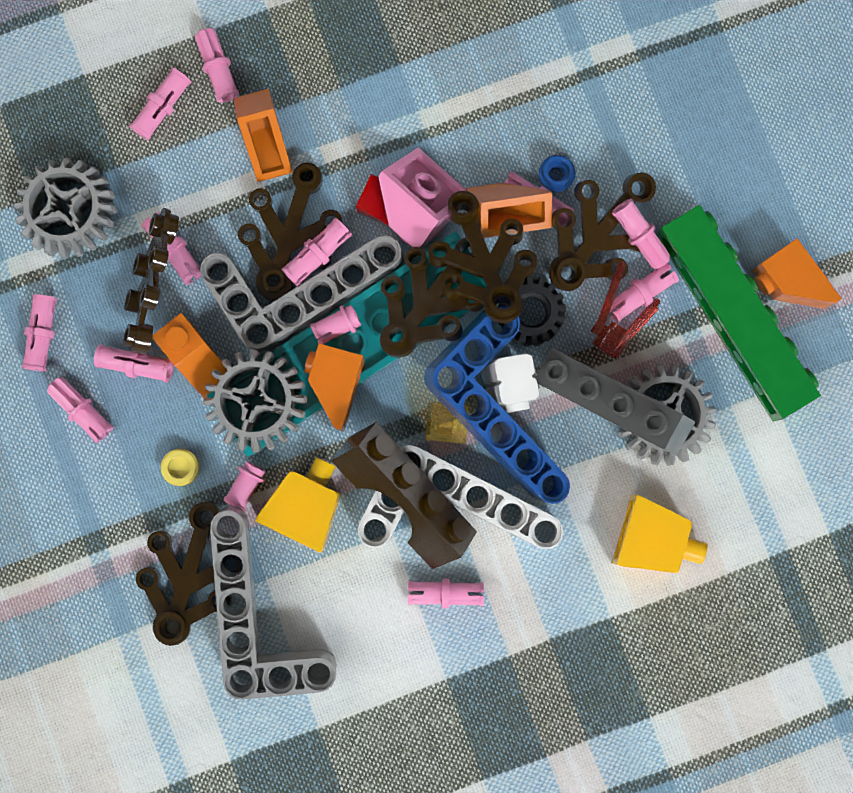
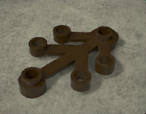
M302 163L293 171L292 179L296 189L284 227L272 207L273 201L267 190L255 189L249 196V203L252 209L260 214L277 246L272 262L261 244L262 235L256 225L247 223L242 225L238 231L240 242L245 247H248L260 269L256 276V287L259 293L266 299L275 301L292 290L293 282L281 269L289 263L292 252L303 247L308 239L313 240L326 228L324 223L327 217L334 216L343 223L340 213L329 209L321 214L319 221L299 231L309 196L318 192L323 184L321 171L313 163ZM305 171H310L314 174L313 179L309 182H303L300 179L301 174ZM264 195L267 197V203L261 207L254 204L256 197ZM248 230H254L256 238L250 242L245 241L243 238L244 233ZM332 254L328 257L330 261L325 266L321 264L318 267L319 269L326 268L330 265L332 261ZM272 275H278L281 278V282L277 287L268 286V279Z
M644 172L629 175L623 183V194L599 223L597 221L596 202L600 191L598 184L593 180H584L576 184L574 196L581 202L583 242L575 252L572 228L576 223L574 212L568 208H561L552 213V227L557 230L558 257L550 264L549 278L551 283L557 286V289L573 291L582 285L584 279L607 277L610 280H621L627 275L628 265L622 258H610L601 264L585 263L595 251L629 249L633 252H640L636 245L629 243L630 237L628 234L608 235L619 223L612 214V211L619 204L627 199H632L634 204L647 202L652 199L656 191V183L651 175ZM634 182L640 185L638 195L632 192V184ZM584 185H588L591 188V195L588 199L582 194ZM561 213H565L568 217V223L564 227L558 221ZM614 262H617L620 266V271L616 276L611 272V266ZM564 266H568L571 270V275L566 280L561 275V270Z
M458 191L452 194L448 200V216L454 223L461 225L474 257L452 249L444 241H435L428 249L429 262L435 267H445L449 264L483 278L487 289L464 281V278L459 273L449 272L441 280L442 294L449 299H457L462 296L482 304L485 314L495 322H511L522 311L523 301L518 292L525 278L536 271L537 256L530 250L517 252L514 256V269L505 284H503L498 272L512 246L522 240L523 225L516 219L505 220L501 224L500 236L490 253L476 222L478 199L471 192ZM466 210L468 213H458V211ZM509 229H514L518 233L515 235H509L505 231ZM437 251H443L446 253V255L443 257H436L434 253ZM521 260H528L532 264L529 266H522L521 264H519V262ZM450 282H455L459 284V287L450 289L446 285ZM506 303L509 305V308L502 309L496 307V305Z
M163 208L160 214L154 213L149 226V235L153 236L146 255L141 253L136 255L132 270L133 275L143 278L138 290H128L124 304V310L137 313L135 325H127L123 346L129 347L131 352L144 355L148 353L153 337V325L145 324L147 310H155L160 295L159 272L163 273L166 268L169 256L167 244L171 245L173 243L179 224V216L171 214V210Z
M466 237L458 241L454 248L455 250L463 252L469 247ZM420 247L410 248L404 256V261L411 270L414 308L406 318L404 317L402 304L406 287L402 280L397 276H388L381 283V291L388 302L389 324L383 328L380 334V345L386 354L395 358L408 356L419 343L441 339L455 341L462 335L463 327L457 317L446 315L439 320L438 325L419 327L426 317L463 310L477 312L484 308L482 304L477 302L469 303L468 299L462 296L457 299L443 298L444 295L441 291L442 277L449 272H456L460 275L464 272L449 264L428 289L426 268L429 265V258ZM422 256V260L419 263H411L414 257ZM450 282L446 286L451 288L455 282ZM394 284L399 285L396 292L388 293L390 286ZM456 324L453 332H444L447 325ZM403 333V338L399 342H392L395 335Z
M210 502L196 504L189 513V522L194 531L182 568L171 549L172 538L167 532L157 531L148 537L147 546L149 550L157 555L175 590L171 604H169L159 587L161 575L157 569L153 567L143 568L136 575L137 586L145 591L157 614L153 621V633L159 642L168 646L178 645L185 641L191 632V624L213 612H217V606L214 604L215 590L210 593L208 600L186 610L192 593L215 582L213 566L197 574L211 523L206 525L201 521V513L209 510L214 518L220 511L215 504ZM158 535L163 536L166 540V545L161 550L154 546V539ZM230 554L226 555L223 558L224 567L225 561L228 557H233L237 560L238 567L235 571L230 572H239L242 570L243 563L238 556ZM145 572H151L154 575V583L151 586L143 583L142 577ZM231 594L226 597L229 607L232 604ZM169 619H174L178 622L179 629L176 633L168 631L167 622Z

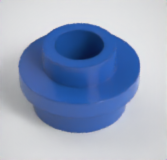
M553 155L542 162L538 175L541 184L548 190L562 192L572 185L576 171L573 163L567 157ZM553 169L560 170L563 173V178L554 180L550 176V171Z

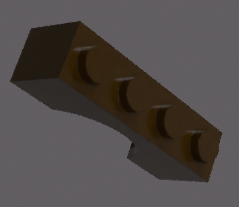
M375 422L348 437L331 462L356 489L378 491L390 497L405 511L412 526V534L408 544L432 569L462 558L477 531L385 430Z

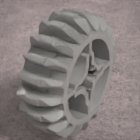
M63 158L59 167L54 160L49 159L48 170L45 171L40 166H35V172L38 175L36 178L32 179L30 176H24V181L29 186L27 190L23 188L16 189L17 194L24 198V200L13 204L14 209L22 213L15 220L18 225L25 227L21 234L26 239H32L31 245L37 250L44 248V252L49 256H54L58 251L60 257L67 259L70 256L71 249L78 257H83L84 245L92 251L96 250L97 246L93 241L96 237L103 241L107 240L108 236L102 229L104 227H114L115 223L107 215L117 213V208L109 204L116 196L112 190H106L110 183L105 177L99 178L100 172L95 167L87 169V164L82 160H78L73 166L69 158ZM76 182L85 186L79 190L75 187L70 191H62L57 185ZM47 194L48 203L46 207L40 211L42 201ZM59 197L66 203L70 204L68 206L71 209L68 212L72 216L73 220L66 214L62 213L64 212L61 209L63 204L60 201ZM90 201H92V211L90 217L85 223L83 220V214L85 210L89 206H91ZM62 225H69L75 231L67 235H53L46 232L52 227L57 229Z
M251 349L250 361L247 362L243 353L237 352L235 353L237 365L233 366L228 359L222 361L223 366L228 370L224 375L218 370L212 371L211 375L219 380L218 385L215 386L211 383L205 385V389L215 393L214 398L203 399V405L215 406L216 409L205 415L206 420H220L212 429L215 434H220L226 429L228 430L223 439L224 443L230 445L236 437H239L237 442L238 450L244 451L249 440L251 441L252 451L255 453L260 452L262 440L265 441L269 450L275 449L274 436L277 435L279 440L286 443L289 441V438L283 430L286 427L294 432L299 430V426L291 422L293 415L298 418H305L306 413L304 411L295 409L296 404L307 403L306 396L295 395V392L302 390L305 384L303 381L291 383V380L298 374L295 367L288 369L284 373L282 372L287 364V360L284 357L279 358L272 365L274 354L271 351H266L262 361H260L259 352L256 349ZM251 371H258L257 376L253 377L251 384L247 388H230L232 383L241 375ZM270 373L281 381L285 390L286 403L270 398L268 393ZM257 391H261L262 393L259 396L273 406L256 405L254 410L250 411L249 408L252 405L238 396L255 397ZM226 398L238 402L242 407L241 420H243L241 429L231 421L227 413ZM268 412L281 414L279 420L271 427L262 431L252 432L254 425H257L259 418L263 414Z
M659 364L655 367L654 377L650 369L644 368L641 370L643 382L635 375L628 379L634 390L643 394L652 386L673 387L672 392L663 401L658 402L666 406L670 404V408L682 413L681 403L684 395L691 405L693 421L695 423L677 455L681 462H686L689 460L687 448L694 454H699L702 451L696 440L708 443L711 440V437L703 431V428H715L716 423L712 420H707L706 415L716 413V407H705L704 401L710 400L713 395L711 392L702 395L699 393L698 390L705 384L703 380H698L693 385L689 383L693 376V372L690 370L686 371L679 378V366H671L668 375H666L665 367L663 364ZM625 429L617 432L619 438L629 434L632 437V440L625 445L627 450H632L637 445L641 446L637 453L638 459H644L651 452V464L658 465L662 454L667 466L675 464V455Z

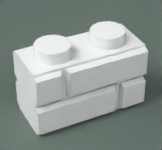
M528 353L493 360L481 370L483 383L488 385V388L485 390L507 413L530 409L529 401L536 400L539 397L537 380L532 378V375L535 373L533 358Z

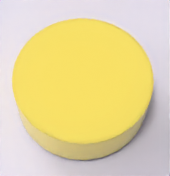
M174 449L169 451L162 459L161 473L168 483L175 486H187L197 479L200 473V462L193 452L186 449Z

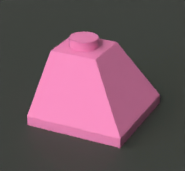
M419 147L384 169L378 176L389 227L399 235L403 242L411 247L422 248L451 220L448 216V200L450 196L458 191H466L463 186Z

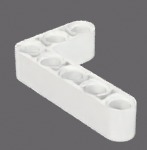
M408 445L401 448L405 453L411 452L419 456L421 460L419 469L431 482L433 475L438 470L445 469L452 473L454 477L453 486L451 489L441 492L453 505L542 549H551L562 540L563 527L554 516L416 446ZM474 486L482 487L487 493V502L481 508L471 507L466 499L468 490ZM375 491L358 526V536L361 542L372 548L381 547L390 540L404 513L400 506L395 508L386 506L382 500V493ZM508 503L515 504L521 513L520 520L514 525H506L500 516L501 509ZM373 519L382 521L386 527L385 537L380 541H372L365 534L366 524ZM541 521L550 522L554 528V535L547 542H540L535 536V527Z

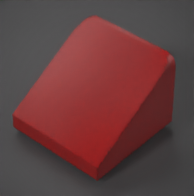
M370 174L356 205L357 213L389 226L379 177Z

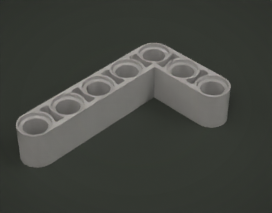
M390 236L376 237L264 308L261 307L241 273L228 256L222 253H212L206 256L200 265V273L242 342L250 350L256 349L259 353H266V351H271L308 328L311 323L324 318L338 309L339 306L344 305L399 269L402 263L400 245L394 238ZM389 248L395 252L394 259L387 264L378 262L375 259V254L379 249ZM216 266H228V274L223 280H212L211 273ZM352 267H357L364 272L362 280L355 284H350L344 280L345 272ZM320 287H327L332 290L330 300L323 304L314 302L312 300L314 291ZM239 295L248 297V305L245 310L241 312H233L231 310V302L235 297ZM295 306L299 308L300 316L296 322L292 324L282 322L281 315L287 307ZM258 326L267 327V339L260 344L252 343L250 340L251 331Z
M234 506L223 508L211 521L210 534L225 691L229 696L241 700L327 691L335 682L337 667L336 660L330 652L316 649L260 655L249 521L242 509ZM232 516L236 518L240 525L239 532L233 535L224 533L220 527L222 517ZM230 554L238 556L242 560L243 569L239 572L228 571L224 567L223 558ZM238 593L245 598L246 607L241 610H234L227 604L226 597L229 594ZM237 631L243 632L248 636L250 643L246 647H236L230 641V634ZM315 663H323L329 668L330 672L323 678H316L309 672V667ZM278 666L285 667L290 671L291 678L283 682L277 681L272 677L271 670ZM238 670H245L250 673L253 681L247 685H240L234 680L233 673Z

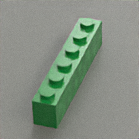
M699 204L661 227L656 236L669 252L673 265L773 422L783 420L821 396L817 390L819 383L815 375L808 368L804 369L796 357L799 353L794 342L789 337H784L777 327L778 318L770 306H764L756 294L758 287L749 274L742 272L737 264L738 256L732 245L728 242L724 243L717 232L718 224L709 211L704 212Z

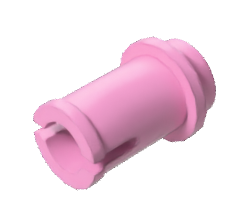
M344 305L339 306L340 311L310 324L315 337L318 338V343L324 345L326 342L350 330L352 333L356 332L355 328L361 326V322L352 305L346 308Z
M246 461L244 466L239 465L238 470L240 473L227 496L224 497L226 503L245 511L246 505L259 483L265 482L263 476L266 471L250 461Z

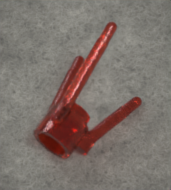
M619 262L598 320L590 330L597 335L592 344L615 360L618 359L629 341L659 310L658 306L660 304L659 299H654L653 303L646 307L626 330L613 321L608 327L605 325L626 266L624 262Z

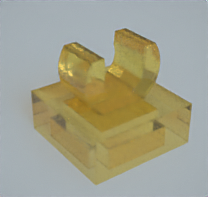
M429 403L426 441L466 444L467 429L442 403ZM464 405L465 411L468 414L469 406Z

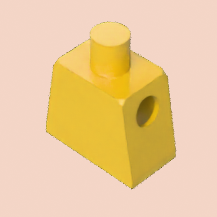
M315 457L306 477L291 470L258 514L255 522L319 553L323 552L341 495L326 487L336 466Z
M631 495L611 563L622 567L678 573L683 559L701 565L707 554L708 543L689 537L692 528V521L642 496Z

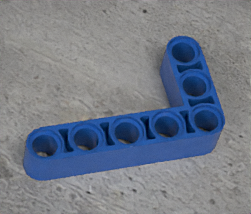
M499 306L498 308L505 309V308H509V307ZM482 311L463 330L460 338L452 341L430 363L424 374L425 385L532 497L551 504L560 503L566 499L570 490V482L566 474L474 379L515 337L520 327L518 316L515 320L504 323L503 331L497 334L492 329V320ZM470 340L477 344L479 350L478 356L473 361L466 357L464 351L466 344ZM444 367L448 368L452 373V382L446 388L441 387L438 383V373ZM470 395H474L478 401V408L472 415H468L464 408L465 400ZM500 422L503 426V436L500 440L494 442L490 431L495 423ZM526 449L529 456L528 462L524 467L519 468L516 462L517 455L521 450ZM551 476L554 482L553 488L549 493L544 494L542 483L546 477Z

